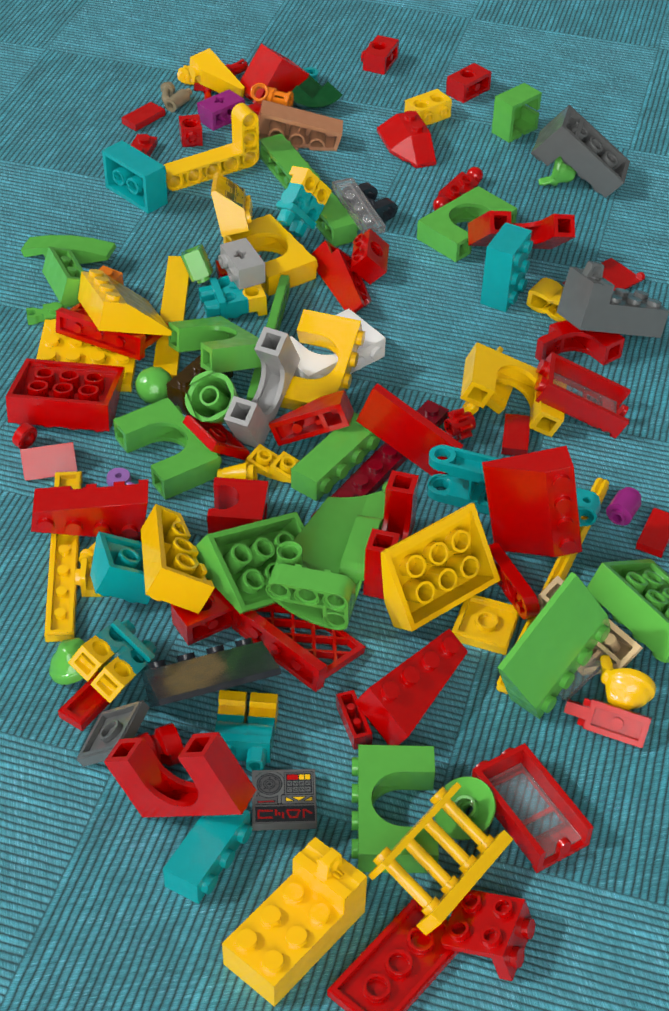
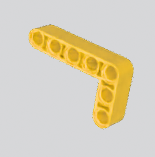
M245 103L235 105L231 113L232 143L164 164L167 188L171 191H177L212 180L214 173H220L224 176L254 166L259 160L258 115Z

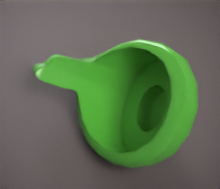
M559 156L554 162L551 176L538 179V183L540 186H557L559 183L571 182L577 172L571 166L566 165Z
M79 637L62 641L51 658L49 675L57 684L69 685L84 679L68 663L81 645L85 643Z

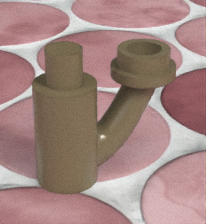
M164 82L160 87L162 101L169 112H175L187 103L192 95L190 88L180 89L174 93L175 86L171 82Z

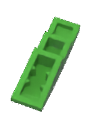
M45 235L29 237L21 248V252L24 257L43 254L46 258L48 246L71 249L81 265L108 260L116 249V245L112 242L89 237Z

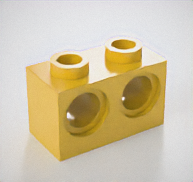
M435 89L405 100L404 112L417 111L425 125L428 126L451 117L452 99L439 89Z

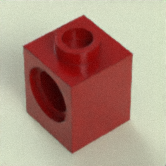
M199 114L178 116L182 147L203 146L202 125Z

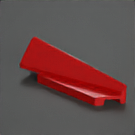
M326 240L311 253L318 262L316 271L344 310L350 309L356 314L372 301L363 279L351 269V256Z

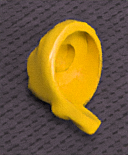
M609 655L600 656L602 671L600 679L605 685L608 703L626 710L643 707L654 698L656 685L650 676L632 668L614 669Z

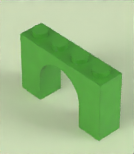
M477 186L419 219L417 239L457 262L471 254L472 246L468 245V232L455 224L471 222L490 210L511 211L512 223H516L518 208Z
M222 316L169 322V328L172 330V335L169 336V346L179 353L201 350V367L206 371L223 373L261 367V361L254 350L259 338Z
M169 398L113 419L115 439L127 453L160 441L174 442L184 448L178 454L151 465L152 484L165 500L213 480L217 477V471L222 464L220 454L211 452L183 423L185 417L178 405L175 406Z
M358 745V757H352L351 776H358V784H352L351 803H358V811H352L351 831H358V839H352L351 859H358V870L361 872H371L377 866L373 862L374 858L386 846L392 850L412 828L388 823L376 813L373 807L374 803L382 795L395 790L433 791L435 779L434 746ZM423 828L414 839L438 863V843ZM406 849L395 858L408 873H428Z

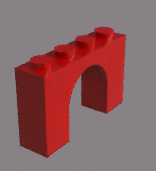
M490 210L468 223L469 246L487 247L505 222L532 230V249H553L575 238V215L552 214L536 222L512 223L511 211Z
M391 471L385 489L382 529L372 528L365 548L363 595L384 599L381 552L412 534L416 520L419 475Z
M219 732L193 734L178 756L179 761L194 783L183 780L168 771L159 761L144 737L119 739L104 761L142 818L242 815L256 792L252 782Z

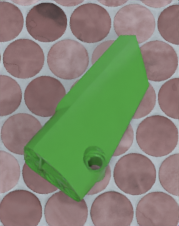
M379 491L357 497L328 496L294 540L283 542L277 547V561L266 585V593L280 606L301 619L333 630L346 629L361 584H364L365 548L372 528L382 529L385 493Z

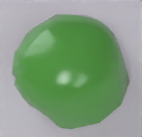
M151 366L146 368L136 378V393L145 403L153 404L167 398L166 384L172 377L161 367Z

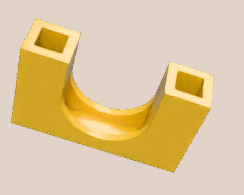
M271 214L253 219L252 223L249 224V231L223 237L224 243L247 238L256 252L270 251L282 255L265 262V283L261 285L268 296L276 293L280 275H288L290 277L289 289L316 279L317 259L277 222Z
M303 309L297 327L299 342L331 350L338 357V362L335 368L322 378L305 379L293 376L280 405L281 408L295 410L321 396L350 388L352 381L350 372L352 367L357 366L359 358L357 350L359 346H363L365 340V331L362 330L360 320Z
M476 342L465 359L461 399L484 408L495 392L496 382L506 383L519 390L527 399L530 405V429L552 437L564 422L563 412L541 401L539 403L535 401L537 390L534 387L538 379L537 368ZM555 380L553 381L554 384L566 389V385Z

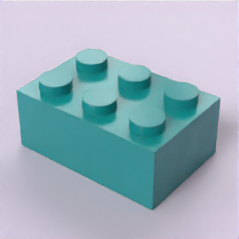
M122 140L102 150L105 186L107 189L147 214L168 204L166 168L164 165Z
M505 222L488 244L480 304L506 312L511 304L514 305L516 303L519 293L525 291L528 282L525 275L530 266L528 254L533 246V241L531 240L532 230Z

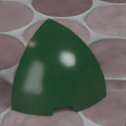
M310 75L291 91L294 93L293 104L306 109L324 108L333 104L342 96L328 81L322 87Z

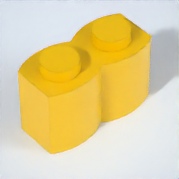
M542 278L528 291L527 306L536 312L546 313L557 322L566 320L557 313L564 287L553 279Z

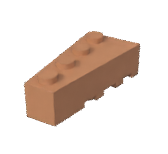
M266 100L262 101L258 116L259 139L283 134L296 150H299V148H309L314 151H337L342 137L343 120Z

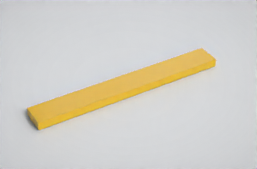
M168 256L160 317L168 324L169 322L185 320L190 277L181 256ZM164 335L156 341L153 366L163 368L173 379L178 374L181 352L179 353L169 346V336Z
M82 471L55 473L54 487L71 486L73 489H82ZM51 533L45 642L75 639L78 587L75 584V570L79 566L80 536Z

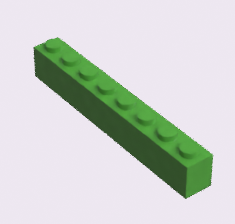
M283 134L259 139V158L285 189H287L292 179V176L289 175L292 166L309 168L320 179L318 173L314 172L309 163L302 158L300 152L296 151ZM331 192L316 221V227L329 243L337 247L354 241L357 231H359V223L349 213L347 207L342 205L338 197Z

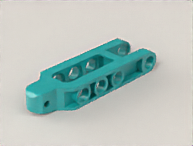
M447 445L433 447L429 451L428 464L433 469L448 473V475L435 474L428 479V496L437 502L461 508L469 503H474L477 512L489 515L482 462L500 458ZM442 456V457H447L448 459L441 460V459H438L437 457ZM436 487H444V488H446V489H445V490H437V489H435V488H436ZM576 487L580 526L592 525L595 523L601 508L599 496L595 492ZM586 516L588 519L582 520L581 517Z

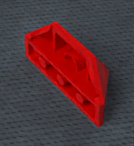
M417 111L398 113L377 127V133L392 155L411 163V166L415 168L436 165L431 133Z

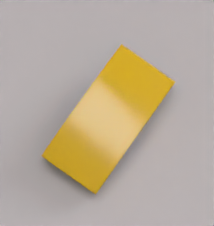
M261 444L245 460V462L256 465L257 473L286 483H291V468L300 461L285 451L277 455Z

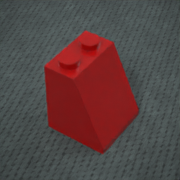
M261 43L240 83L245 87L244 96L253 100L250 91L256 83H263L268 87L277 88L278 91L288 93L304 82L310 74L290 59ZM264 88L257 90L256 98L260 99L265 96L266 91Z

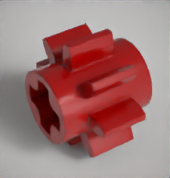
M460 408L447 413L449 418L444 420V428L447 434L455 437L457 441L473 436L471 430L476 428V421L471 412H464V408Z

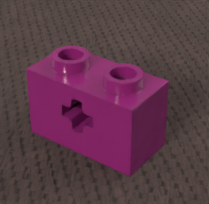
M229 89L198 102L197 108L201 123L212 131L232 123V109L239 103H245V99Z

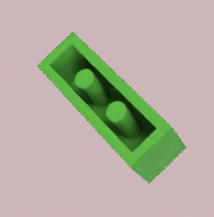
M48 246L42 272L60 304L74 307L80 303L78 292L81 271L84 270L71 249Z

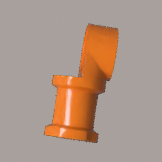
M263 83L254 84L250 91L251 97L259 104L266 100L292 107L294 102L293 92H281L277 88L268 87ZM264 88L266 91L265 96L260 99L256 98L257 90Z

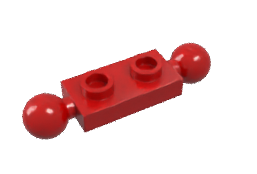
M471 167L466 174L464 172L459 173L439 191L437 198L433 202L434 211L476 188L483 179L482 170L479 167Z

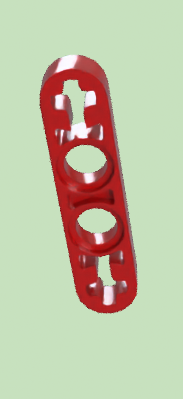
M498 543L488 544L500 577V581L497 582L499 587L522 619L537 617L540 613V605L534 591Z

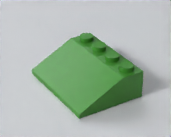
M293 512L210 533L196 545L199 552L197 560L199 563L204 564L208 571L205 577L213 582L216 589L240 614L273 605L277 602L266 593L265 589L277 561V547L283 542L293 541L304 526L298 513Z
M652 559L602 562L587 589L600 606L605 607L613 614L612 617L616 622L624 625L632 632L634 639L645 644L657 660L668 663L669 574Z
M571 572L497 667L510 700L538 719L544 713H549L554 708L558 694L562 689L566 690L570 687L575 678L574 673L580 665L585 666L589 662L593 654V648L598 642L602 643L610 633L607 613L575 573Z

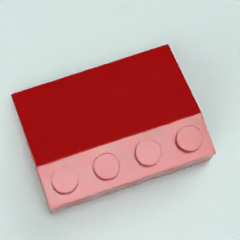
M26 358L6 394L8 423H17L19 425L29 423L46 428L62 427L70 430L85 429L95 432H109L117 411L125 367Z
M567 446L482 462L494 543H498L504 551L549 557L582 552L574 465Z

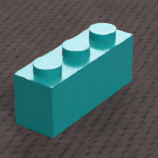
M245 809L242 815L201 816L164 866L165 887L199 904L205 894L209 895L214 890L218 875L223 868L228 869L239 845L241 843L245 844L250 838L253 829L250 824V811Z

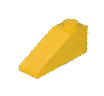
M210 48L190 57L189 73L201 85L218 93L230 89L242 98L244 97L245 87Z

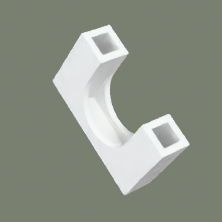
M350 309L335 315L360 320L362 330L365 331L364 344L359 346L357 353H359L357 366L352 367L350 374L385 357L386 338ZM290 337L300 357L293 376L305 379H318L328 375L337 365L338 357L336 354L322 355L311 352L295 338Z

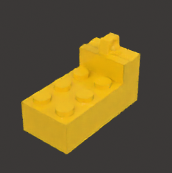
M314 837L292 859V875L222 942L223 964L275 1007L365 913L367 876L346 861L334 848H329L318 838Z

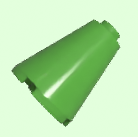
M209 370L198 374L191 380L188 393L185 394L187 410L199 421L226 424L224 417L233 396L238 397L233 382L223 373Z

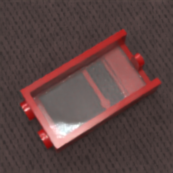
M553 352L550 353L546 360L542 359L536 369L538 379L534 387L537 390L536 402L539 403L541 401L597 429L600 428L603 432L607 431L610 433V437L614 439L629 424V419L624 417L629 407L624 404L620 407V405L631 393V389Z
M525 743L516 748H508L500 756L490 761L484 760L473 769L472 777L486 783L494 794L496 801L495 817L532 863V868L536 873L590 844L593 831L592 824Z

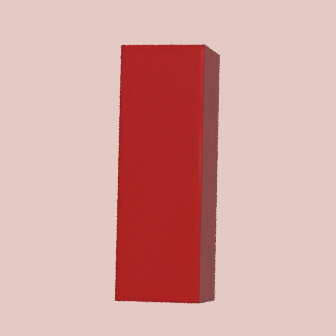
M350 690L336 694V707L352 747L356 750L358 745H372V732L364 713L355 703L358 699L355 691Z

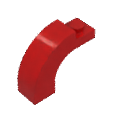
M567 320L549 325L548 334L537 339L535 358L541 361L542 359L546 360L551 352L558 355L563 352L577 351L592 356L604 366L622 356L625 338L616 333L579 330Z

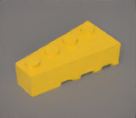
M155 504L141 528L145 594L156 601H165L199 614L215 586L211 580H207L205 577L208 572L205 565L197 560L198 549L189 541L191 534L181 513Z

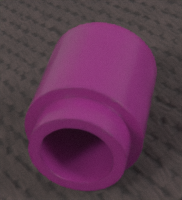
M625 487L619 490L606 509L608 518L614 524L628 525L641 506V494L632 487Z

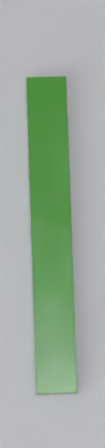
M280 275L266 327L280 331L289 297L290 277L288 275ZM261 367L254 368L246 400L252 401L256 394L261 378Z

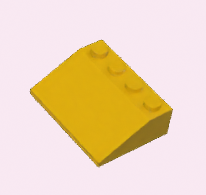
M90 269L89 272L81 271L78 300L99 331L172 335V330L147 299L101 270Z
M469 503L381 552L384 603L393 627L411 632L500 581L474 503Z

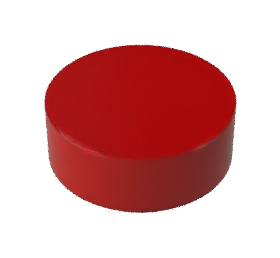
M29 423L20 425L13 435L12 443L20 449L29 448L36 440L37 429Z

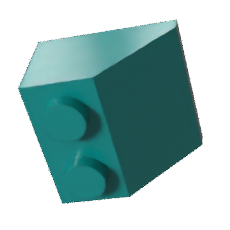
M98 532L90 573L95 593L104 597L111 596L131 603L137 602L147 605L151 597L145 594L142 542Z

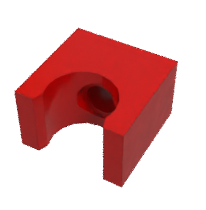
M214 478L215 508L208 509V534L267 519L269 481Z

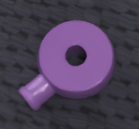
M114 468L107 474L106 482L108 486H113L114 482L125 481L126 485L135 484L131 482L130 472L125 468Z

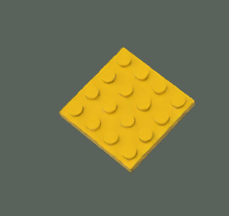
M56 319L45 320L36 359L125 367L121 392H132L136 359L56 333Z

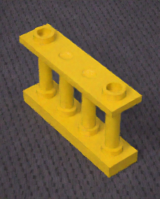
M458 782L449 790L442 787L429 800L433 806L392 850L386 846L374 858L373 862L377 866L368 875L374 880L386 869L423 908L421 912L425 916L416 926L425 935H428L442 924L513 840L505 830L494 838L490 834L487 836L451 800L452 796L462 787ZM441 808L478 845L476 849L480 853L476 857L473 854L469 856L433 819ZM423 828L460 865L458 869L462 873L458 878L455 875L451 877L414 839ZM404 849L442 886L440 890L444 894L440 899L436 896L432 898L395 860Z

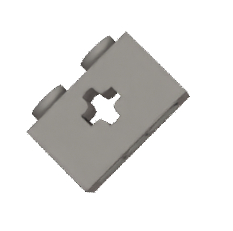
M247 238L220 245L221 254L218 255L220 267L226 270L230 281H234L239 290L265 283V262Z

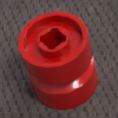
M173 723L155 728L153 735L144 732L134 737H144L159 761L167 767L181 763L178 756L184 747Z

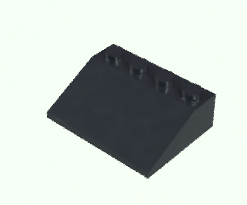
M251 637L235 641L236 648L224 650V646L219 645L206 649L207 655L195 657L194 652L177 656V663L166 665L165 659L148 663V670L141 673L149 706L155 707L282 674L281 669L263 642L253 643Z

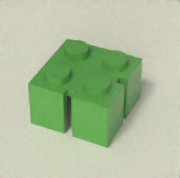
M522 83L495 96L491 132L509 143L522 137V134L526 135L536 130L539 120V112L536 110L540 109L542 92L526 83Z

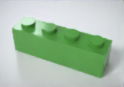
M354 412L350 426L331 432L291 468V488L315 501L319 500L324 494H328L340 479H344L355 465L360 464L371 450L373 451L377 448L380 438L358 423L356 420L359 414Z

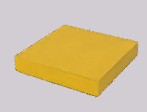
M475 595L462 603L452 632L462 644L506 655L520 615L511 604Z

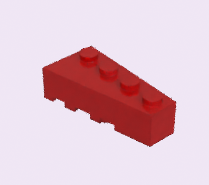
M149 479L139 480L138 484L126 485L125 481L114 482L113 486L97 487L96 483L86 484L82 489H73L71 486L37 488L34 491L31 532L97 537L98 532L141 541V528L145 523L148 506Z
M449 628L369 687L355 703L388 745H400L412 733L468 651Z

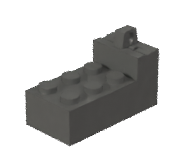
M570 104L540 130L535 146L531 151V154L538 161L542 160L547 166L560 156L566 165L571 166L580 178L590 183L593 189L605 198L624 184L630 163L615 146Z
M588 261L583 269H578L577 267L569 268L557 309L559 315L579 330L661 338L669 314V310L661 305V301L650 298L647 292L635 290V293H631L622 288H615V291H613L615 285L603 278L604 265L600 262Z

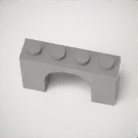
M265 326L254 348L261 361V378L256 394L252 401L233 396L224 417V421L235 438L241 443L255 448L259 444L264 445L270 431L269 422L275 419L300 361V357L288 333Z

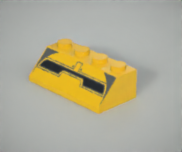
M214 173L211 195L222 237L249 231V224L252 223L253 218L251 196H246L244 188L220 173Z

